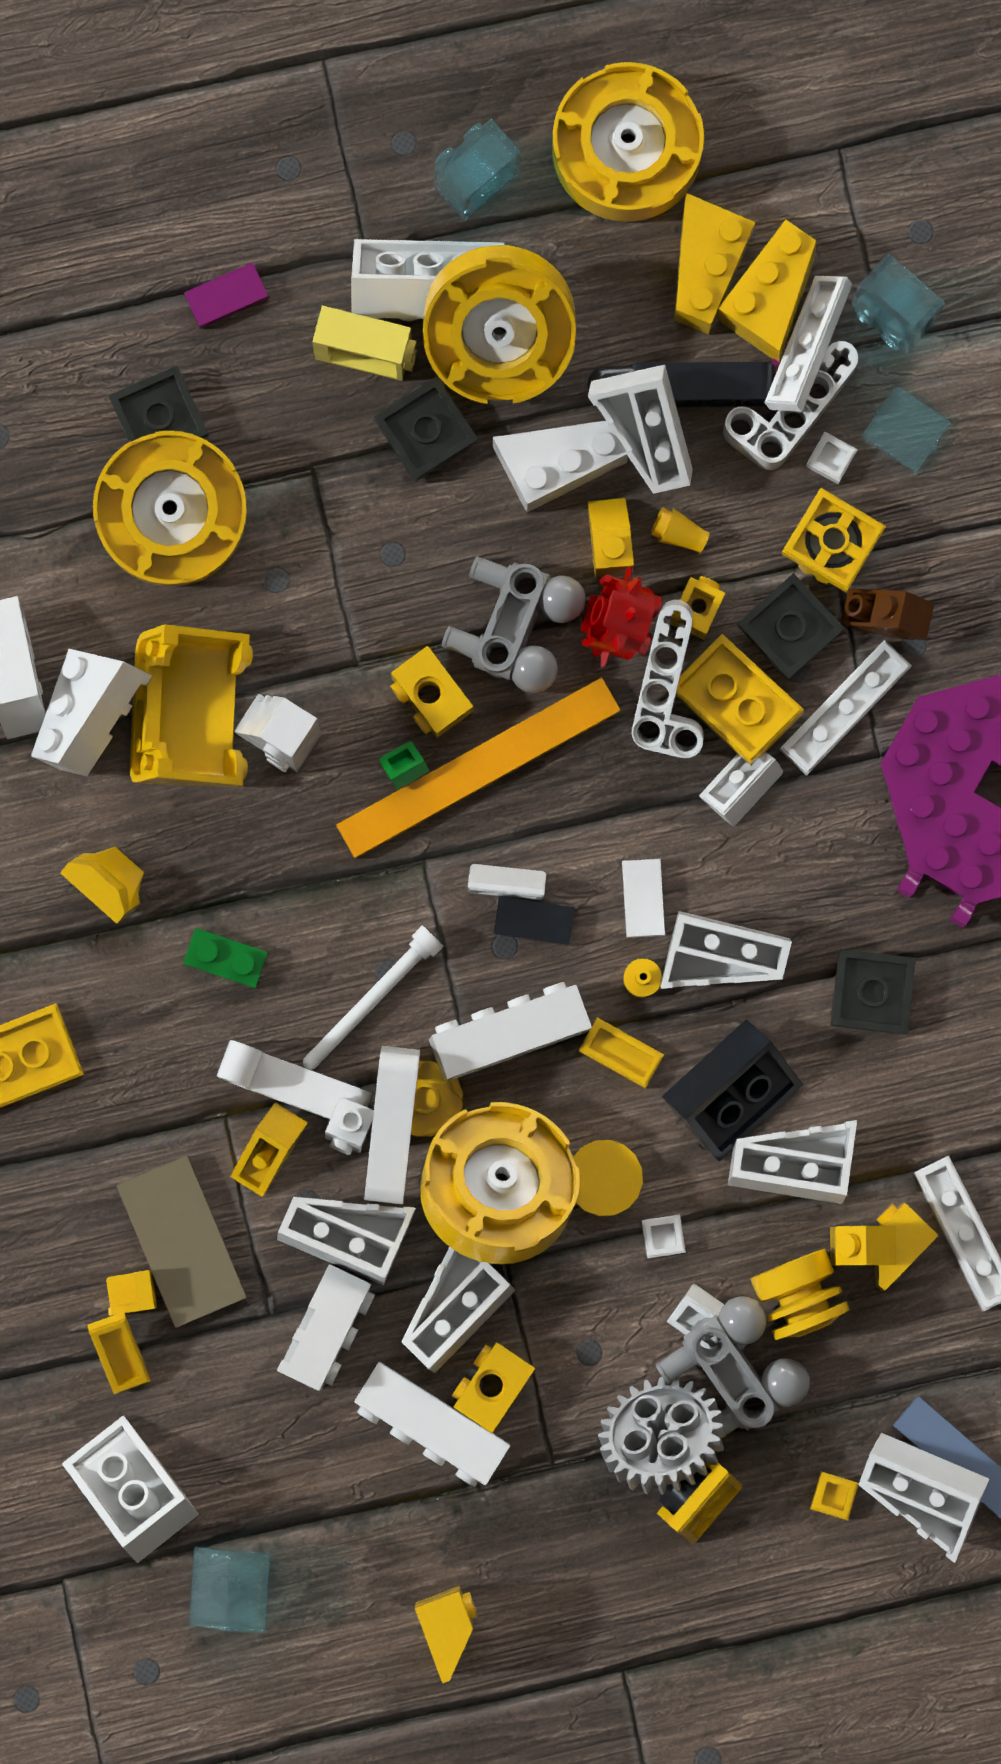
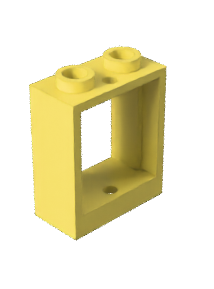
M322 305L312 341L316 360L403 381L405 371H413L417 355V341L412 340L410 327Z

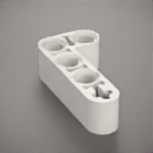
M846 341L832 343L827 348L813 383L822 385L827 395L821 399H815L809 395L802 412L778 411L772 420L768 422L748 407L734 408L728 413L724 423L723 435L725 440L764 470L778 469L784 464L851 378L858 363L857 350ZM841 356L847 359L845 365H840L832 378L828 372L831 370L834 359L838 360ZM789 413H796L803 418L804 425L800 428H791L785 423L784 417ZM738 419L745 420L749 423L751 431L748 434L739 435L732 430L731 423ZM773 442L780 447L781 454L778 457L769 458L763 454L761 446L764 443Z
M671 600L666 602L659 612L632 726V738L643 749L680 758H691L697 755L703 746L704 731L702 726L693 719L673 715L671 711L692 627L693 612L686 602ZM678 610L681 612V619L686 620V622H679L675 638L666 637L668 636L671 621L665 618V616H672L673 611ZM670 647L676 652L678 658L673 664L664 665L657 660L656 652L660 648ZM654 684H661L667 688L669 696L661 702L654 701L647 693L648 688ZM645 721L655 722L659 726L660 733L654 738H646L640 733L639 725ZM682 730H690L695 733L697 742L690 747H684L677 742L676 735Z
M233 1040L229 1041L217 1073L219 1079L327 1119H331L336 1105L342 1097L367 1108L372 1097V1093L270 1056L258 1049Z
M382 1046L364 1200L403 1204L420 1050Z

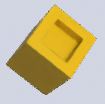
M151 1270L111 1276L106 1279L110 1308H108L109 1316L122 1312L131 1313L158 1308Z

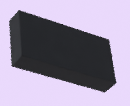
M499 895L493 934L569 946L575 907Z

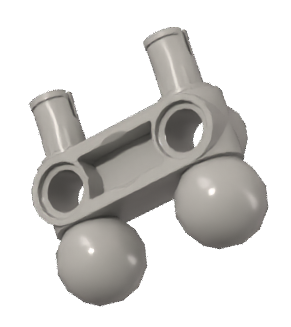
M476 556L470 570V578L500 588L499 598L484 634L478 637L448 626L442 640V647L472 658L475 668L486 671L492 677L512 679L515 685L525 692L538 693L545 691L552 686L557 678V660L546 648L534 645L526 647L539 611L552 622L566 623L577 618L585 607L586 596L583 587L578 581L568 576L561 575L551 578V575L539 571L538 568L530 564L514 562L513 565L510 564L508 567ZM529 578L536 581V588L529 594H521L516 590L518 583L523 579ZM494 649H506L509 652L507 660L502 664L491 663L489 655Z
M744 1296L728 1300L721 1308L718 1316L715 1315L712 1318L699 1320L692 1327L691 1332L683 1337L684 1341L682 1343L684 1346L656 1363L657 1370L667 1384L696 1365L699 1368H703L726 1401V1408L721 1411L726 1435L738 1427L741 1429L745 1428L748 1431L751 1428H759L766 1425L771 1420L773 1414L780 1410L779 1406L790 1407L799 1404L810 1388V1376L807 1369L800 1362L793 1359L781 1358L772 1361L764 1370L762 1377L757 1373L739 1345L754 1343L763 1335L767 1326V1314L764 1307L757 1300ZM714 1335L719 1337L721 1340L714 1348L707 1349L700 1345L701 1340L706 1336ZM752 1397L763 1400L762 1405L755 1410H748L743 1406Z

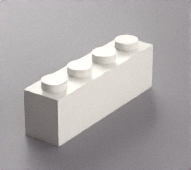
M561 982L543 989L545 996L530 1000L529 995H524L508 1001V1009L495 1013L493 1007L472 1014L473 1021L459 1026L457 1020H453L435 1027L437 1034L432 1035L429 1042L444 1083L588 1032L592 1026L577 985L566 988L565 982Z
M378 1362L354 1401L360 1406L357 1411L358 1414L374 1424H377L380 1419L393 1427L390 1434L407 1445H410L412 1440L426 1447L422 1453L424 1456L440 1466L445 1461H448L459 1468L455 1475L473 1487L477 1485L478 1481L486 1486L510 1447L508 1442L490 1433L467 1416L381 1362Z

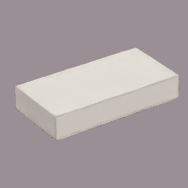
M660 859L622 861L626 938L665 936Z

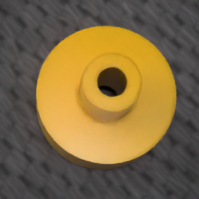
M649 959L634 960L627 966L623 975V982L627 991L639 998H646L656 993L662 981L660 968ZM640 975H645L646 980H641Z

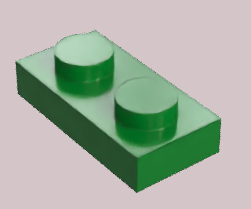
M195 928L183 965L256 989L268 952Z

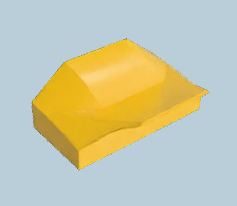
M117 847L96 853H83L68 862L60 873L116 924L134 912L140 904L139 889L144 871Z

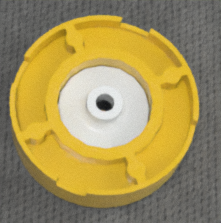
M634 62L606 65L603 70L593 73L585 79L582 77L566 93L557 110L553 126L552 157L560 183L577 204L604 219L635 222L660 215L677 204L685 196L696 178L704 144V128L701 114L698 113L694 103L688 96V90L665 71L651 65Z
M491 245L470 250L448 263L439 272L429 288L423 317L424 348L427 358L435 373L448 387L470 400L488 404V400L513 399V404L529 400L547 390L561 377L573 355L576 321L571 291L565 279L552 264L529 250L509 245Z
M159 431L128 442L106 463L94 491V522L99 538L110 557L133 577L158 586L189 585L217 572L236 551L246 525L245 491L234 465L219 448L207 440L190 433ZM172 503L176 505L177 511L173 515L164 513V507L167 504Z
M492 1102L489 1107L469 1112L465 1109L450 1118L433 1138L421 1173V1203L432 1229L453 1250L480 1262L511 1264L530 1259L542 1253L558 1239L565 1229L579 1193L580 1171L579 1166L576 1167L574 1157L569 1149V1140L561 1129L547 1117L518 1104Z

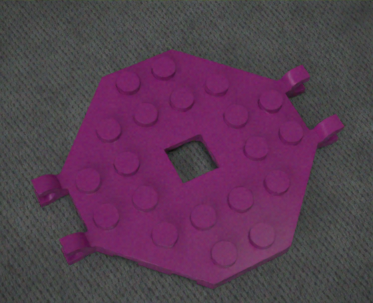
M1001 674L919 696L880 763L909 869L896 891L910 898L924 875L958 894L962 899L949 921L961 928L967 925L977 904L1001 898V808L974 793L990 763L994 762L1001 766Z

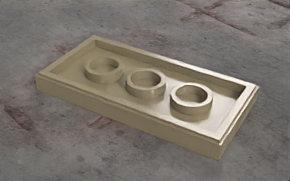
M188 1155L116 1185L175 1328L247 1298Z

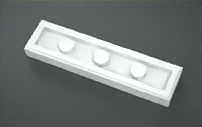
M814 277L765 400V404L770 410L803 411L852 287L848 277Z
M884 640L779 750L807 776L912 665Z
M946 1156L913 1174L981 1310L986 1311L1001 1303V1258L950 1157Z

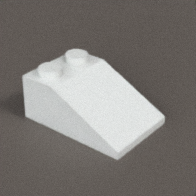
M124 1415L62 1463L115 1538L137 1563L199 1515Z

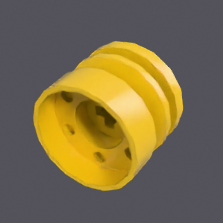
M825 1248L750 1278L759 1302L777 1299L779 1303L778 1308L767 1314V1322L784 1317L786 1320V1324L771 1331L775 1340L787 1337H801L832 1324L840 1315L850 1310L847 1301L829 1306L827 1299L843 1292L840 1286L823 1289L820 1284L822 1280L834 1273Z

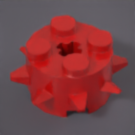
M632 567L627 569L622 579L608 574L603 576L599 583L604 587L601 589L598 597L590 595L583 614L581 631L587 633V638L582 641V645L592 648V656L594 657L601 654V667L603 668L606 666L611 655L628 661L637 653L644 655L651 644L652 635L648 631L652 618H655L660 611L661 597L654 595L653 590L641 586L642 579L640 577L632 580Z

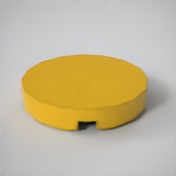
M419 1061L411 1134L416 1137H433L450 1118L461 1112L463 1091L458 1078L444 1083L436 1062Z
M612 1140L593 1141L581 1147L573 1156L576 1167L579 1166L580 1186L576 1204L585 1212L596 1216H614L627 1210L638 1198L643 1185L642 1167L636 1155L624 1144Z

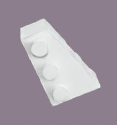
M881 1433L870 1452L858 1485L896 1516L900 1513L918 1528L916 1532L924 1539L928 1537L947 1552L945 1556L955 1563L966 1541L989 1478Z

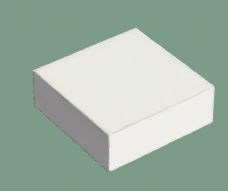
M824 432L806 467L839 484L858 449Z
M680 1214L641 1220L647 1259L686 1253Z

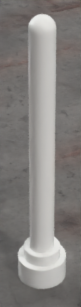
M423 925L412 935L414 939L409 943L411 948L305 1056L303 1066L306 1069H315L422 958L426 960L430 955L434 957L444 947Z

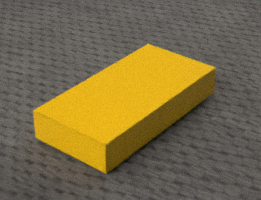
M598 1017L578 1051L643 1088L647 1087L664 1056L659 1051Z
M125 1312L88 1324L89 1334L114 1394L150 1382L148 1370Z

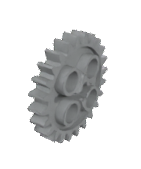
M663 1377L659 1378L658 1384L655 1387H652L648 1380H644V1390L639 1392L635 1387L631 1386L629 1387L630 1398L627 1399L624 1396L618 1395L617 1399L620 1407L607 1408L610 1419H604L600 1422L604 1431L598 1434L602 1445L600 1451L609 1472L615 1473L619 1483L627 1480L631 1490H634L641 1483L644 1493L648 1494L653 1485L658 1486L660 1494L663 1495L667 1485L672 1484L678 1492L681 1488L680 1481L686 1480L689 1484L694 1485L693 1474L698 1472L704 1476L708 1475L705 1463L717 1464L718 1460L714 1451L724 1450L721 1438L726 1437V1432L723 1427L724 1420L721 1411L718 1409L716 1400L714 1398L709 1399L706 1389L702 1388L697 1391L693 1381H690L682 1388L679 1377L673 1380L671 1386L666 1385Z

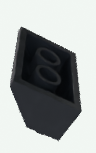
M746 1019L661 1097L705 1148L718 1161H721L733 1150L737 1139L746 1138L804 1084L773 1043Z

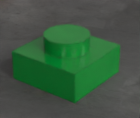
M412 741L405 743L378 759L396 790L414 782L417 778L429 772L425 761Z

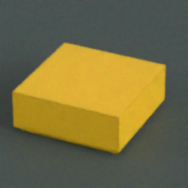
M821 1471L810 1509L848 1520L859 1483Z

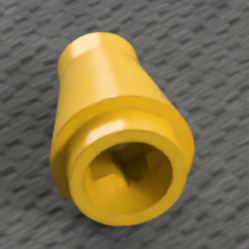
M663 507L651 529V535L658 538L657 542L691 549L699 553L703 551L710 532L700 528L675 508L669 510Z

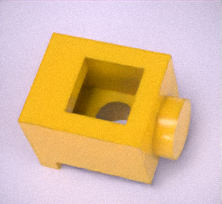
M700 576L699 580L692 577L689 579L680 600L686 602L690 607L695 601H701L705 604L706 610L703 613H696L692 610L693 622L690 634L705 640L724 599L725 592L719 590L720 584L703 576ZM675 610L671 618V625L678 627L679 622H686V620L681 619L680 611Z

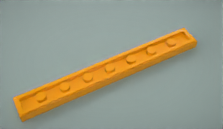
M601 677L336 824L354 859L616 715L620 712V708Z

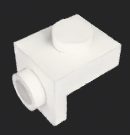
M340 1098L325 1131V1139L331 1141L329 1146L347 1155H351L352 1150L361 1153L367 1138V1132L373 1121L374 1110L346 1098Z

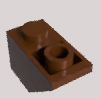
M848 589L841 625L895 639L926 641L934 604L907 591Z

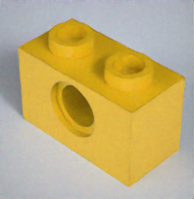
M428 646L391 672L394 683L390 685V688L402 704L407 701L410 702L417 712L412 717L425 734L431 731L438 738L473 712V705ZM425 686H434L439 690L440 697L436 702L427 704L419 699V691Z
M498 1342L495 1343L493 1348L488 1345L483 1347L473 1362L479 1369L471 1381L463 1377L451 1395L457 1399L453 1406L456 1410L490 1433H493L535 1370V1367ZM487 1374H495L502 1380V1390L496 1396H486L480 1390V1381Z

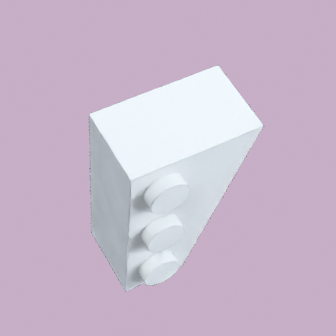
M665 365L591 381L588 398L594 406L598 407L608 422L609 429L613 435L618 437L628 452V457L652 493L690 486L693 469Z
M607 421L493 437V449L527 513L628 462V452L618 437L613 435Z
M18 596L0 600V723L7 739L40 732L46 715L41 696L43 690L41 682H38L34 662L35 656L25 614Z
M68 649L31 757L59 770L87 777L113 736L109 732L121 714L127 716L132 708L129 701L140 684L146 686L152 675L124 661Z
M261 694L256 696L234 730V733L264 751L267 761L285 773L288 768L298 772L322 735L316 717L284 697L273 696L272 698L269 695L264 697Z
M678 911L660 988L783 979L792 941L790 938Z
M857 1120L832 1126H816L800 1131L787 1133L784 1131L737 1139L732 1152L728 1186L842 1204L848 1191Z
M293 1197L279 1228L277 1240L384 1285L416 1208L387 1207L369 1203L364 1205L342 1203V1201Z
M449 1247L441 1265L439 1264L425 1298L422 1299L401 1341L433 1373H436L515 1291L489 1263L468 1258Z
M329 1264L277 1371L318 1391L322 1390L325 1383L332 1386L342 1366L335 1362L341 1348L349 1351L358 1332V1329L352 1327L358 1313L366 1315L375 1297V1294L369 1292L372 1284Z

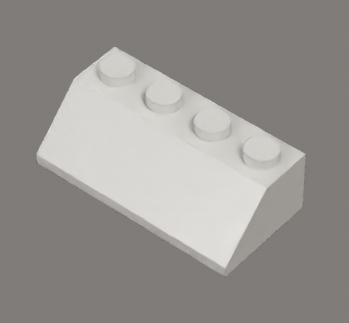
M354 239L351 276L352 313L374 319L400 318L404 321L423 319L424 305L429 288L439 272L448 263L470 250L484 246L504 245V243Z

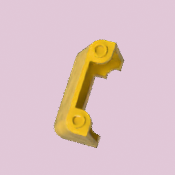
M166 624L140 634L135 649L134 667L152 675L146 686L140 684L133 695L130 776L133 782L210 787L243 786V780L246 778L248 770L247 760L243 758L240 750L233 749L236 675L243 673L245 668H248L252 662L253 650L251 645H249L250 634Z

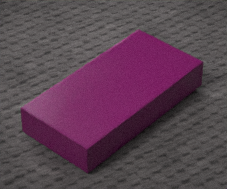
M253 262L184 292L200 329L269 299Z

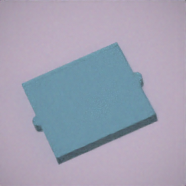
M896 385L882 407L875 409L876 416L861 438L914 473H917L930 452L937 450L938 446L936 443L951 421Z

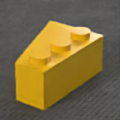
M686 193L683 205L674 321L709 335L718 314V308L723 303L752 236L755 222Z
M785 219L718 308L719 322L778 362L781 361L816 257V240Z

